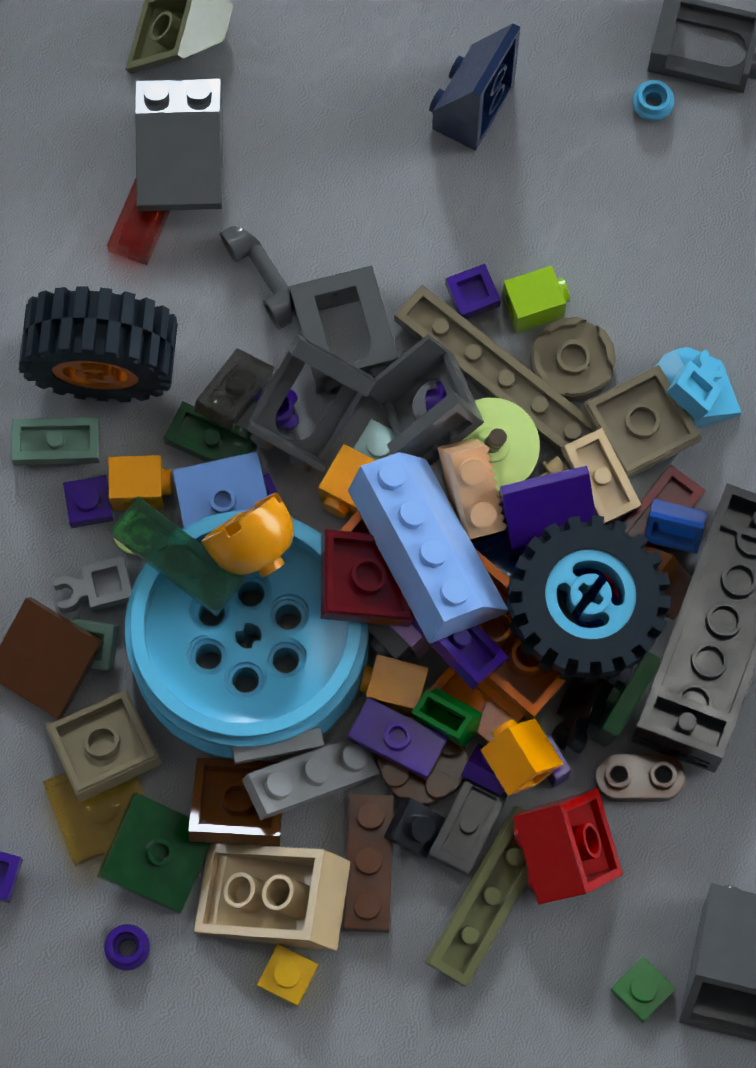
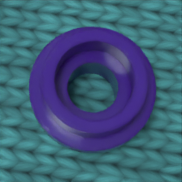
M124 924L117 926L106 937L104 943L105 956L117 969L124 971L134 970L144 964L149 956V939L146 933L135 925ZM126 940H131L136 944L135 952L130 956H124L119 952L121 943Z

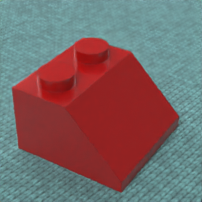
M598 788L546 803L513 816L515 839L518 846L523 850L528 867V884L536 895L538 905L587 894L623 875Z

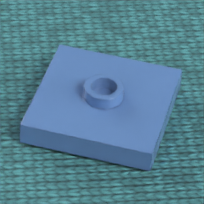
M258 451L172 470L184 528L196 521L216 514L248 510L255 507L254 503L267 497Z

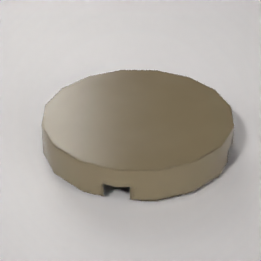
M578 317L561 318L545 326L535 340L530 356L532 372L570 402L587 400L601 393L611 380L616 362L614 344L606 331L598 325L594 326L592 323L586 322V319Z

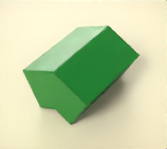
M438 688L433 689L431 692L426 689L411 712L416 722L447 737L448 740L461 747H464L477 735L483 714ZM436 706H439V707L443 708L444 710H446V711L452 713L453 715H455V716L461 718V719L464 720V721L459 720L458 718L452 716L451 714H449V713L443 711L442 709H440V708H438V707H436Z

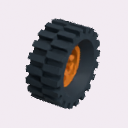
M76 286V291H70L66 287L55 288L54 294L45 290L39 292L38 297L32 296L28 300V304H26L18 369L20 373H24L23 377L27 381H36L35 386L42 389L51 387L53 388V393L65 395L66 393L74 394L76 399L85 400L86 397L97 398V401L108 402V399H117L121 403L131 402V398L144 401L149 400L150 395L159 397L163 395L164 391H168L172 384L178 327L175 314H169L170 309L164 305L155 307L154 300L147 297L138 300L135 299L136 294L126 291L120 295L112 293V289L100 287V291H90L88 286Z

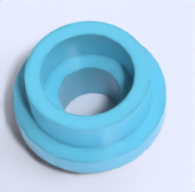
M649 80L642 83L635 90L632 102L633 108L645 120H662L673 109L674 94L664 82ZM656 99L660 102V105L650 106L646 103V100Z

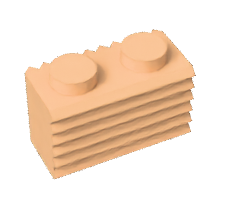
M475 437L438 447L450 504L469 539L504 531L507 526L503 522L505 516L501 513L503 507L499 505L501 501L497 496L499 490L495 488L498 482L493 479L495 473L491 470L494 465L489 462L492 456L487 453L490 448Z

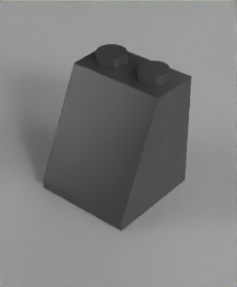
M711 883L702 908L679 1023L756 1041V894L742 891L730 885L721 886Z

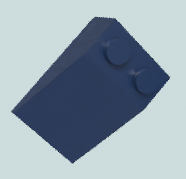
M512 23L472 44L465 57L460 55L457 57L449 73V78L451 79L445 91L439 89L430 104L429 111L433 113V130L475 151L477 150L515 85L520 26Z

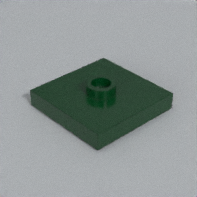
M648 651L634 665L624 683L620 680L616 681L604 702L610 708L591 740L606 747L620 735L660 666L661 659Z
M133 793L97 877L169 910L181 913L211 843L189 841L190 817L138 793Z

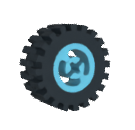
M592 515L589 522H580V516L567 518L565 524L560 527L554 523L545 528L539 538L535 536L529 542L524 553L519 557L507 588L509 593L506 601L508 608L506 615L510 614L511 617L509 628L513 638L518 636L522 642L520 650L527 658L533 655L540 661L537 667L548 673L550 669H553L560 673L559 679L570 682L573 677L583 678V683H595L600 677L606 676L607 680L619 676L623 670L631 669L655 644L656 639L662 633L667 622L664 620L665 614L670 610L671 596H666V589L670 585L668 572L661 574L658 566L663 560L657 550L650 554L644 547L648 539L640 532L633 538L625 532L628 525L616 520L613 526L603 524L605 516ZM580 568L596 569L605 573L615 583L620 595L619 606L611 602L612 592L609 583L606 581L596 595L595 603L591 602L578 619L585 622L601 619L605 625L597 628L581 627L568 620L560 610L557 602V590H563L566 593V606L568 611L572 613L582 599V593H587L599 577V575L591 573L579 577L574 575V570Z

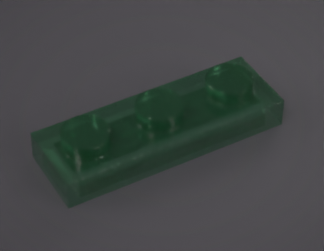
M139 496L109 530L112 537L215 616L219 614L245 582L242 575L230 574L220 568L202 544Z

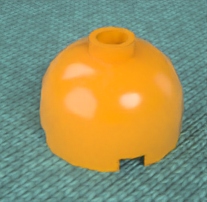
M277 492L254 503L255 507L236 514L207 534L205 539L201 540L211 558L220 568L230 574L240 576L258 571L263 578L285 564L281 555L291 546L294 536L293 520Z

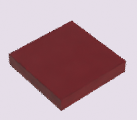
M329 529L323 531L321 535V619L409 627L413 622V613L379 551L373 535Z

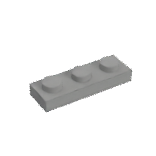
M345 739L248 773L242 781L260 820H264L374 780L380 772L369 750Z

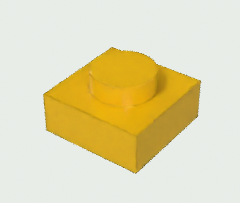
M277 944L257 986L299 1007L319 965Z

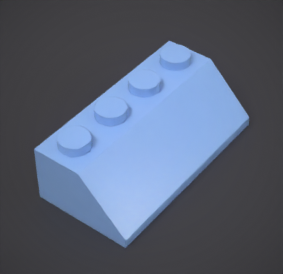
M398 452L360 466L347 491L370 534L373 535L379 551L428 643H433L506 614L508 611L507 606L427 460Z

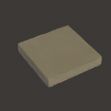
M659 365L583 404V410L594 429L603 428L628 479L701 442L702 439L687 411L679 407L675 400L666 393L671 384Z
M127 689L45 725L79 803L162 765Z

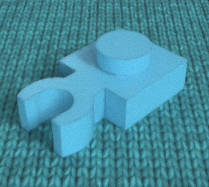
M703 350L692 361L690 360L683 366L666 391L679 407L689 412L698 421L710 411L722 388L716 382L726 374V367L723 364L717 370L709 367L706 361L709 356L707 350Z

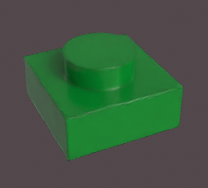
M644 956L610 989L642 1023L676 990Z

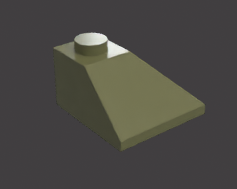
M144 0L125 70L132 74L184 59L223 42L230 28L229 21L234 5L227 0Z

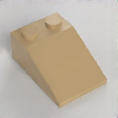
M210 844L205 861L194 933L271 945L279 944L291 948L337 951L351 861L325 849Z

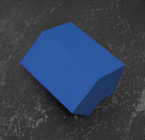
M653 499L644 537L650 543L697 554L707 511Z

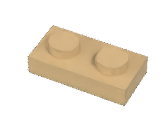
M603 428L562 447L561 451L571 469L587 465L596 516H605L603 524L618 519L642 506Z

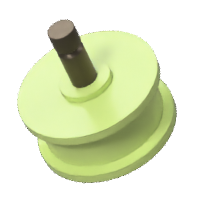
M501 398L475 400L484 423L463 440L475 437L490 448L487 453L492 456L489 462L494 465L491 470L495 473L493 479L498 482L495 488L499 491L500 486L526 480L534 470L540 452L539 434L533 420L521 407Z

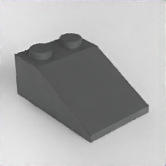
M220 79L136 81L137 211L222 209L223 106Z

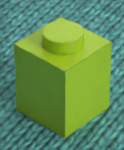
M552 265L503 281L502 298L516 334L564 318L566 303L570 302V294L564 278L557 279Z

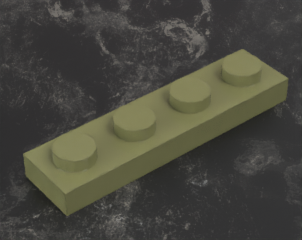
M514 806L424 962L460 986L467 987L527 882L528 867L523 850L518 846L514 835L515 822L513 816L526 811L520 806Z

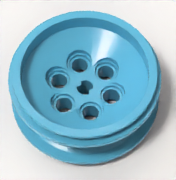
M238 510L206 517L175 533L145 563L132 588L125 617V643L130 666L140 692L149 709L167 730L184 743L207 754L225 759H233L231 747L273 745L316 728H321L322 735H324L342 718L359 691L368 660V623L321 619L322 534L293 518V540L291 546L281 555L285 564L263 578L258 571L245 576L230 574L218 566L201 542L207 534L236 514L247 511ZM248 591H258L264 596L260 604L252 607L245 606L240 600ZM210 610H217L225 615L223 621L216 626L204 625L201 622L202 616ZM284 614H295L301 619V622L296 628L285 630L277 624L279 618ZM247 634H254L261 638L260 641H253L252 648L247 649L238 645V642L246 641ZM209 652L216 653L221 657L219 665L210 670L203 669L198 665L200 657ZM283 656H291L298 661L297 668L289 673L279 672L274 665ZM243 676H253L259 682L256 689L249 693H242L236 690L235 683Z

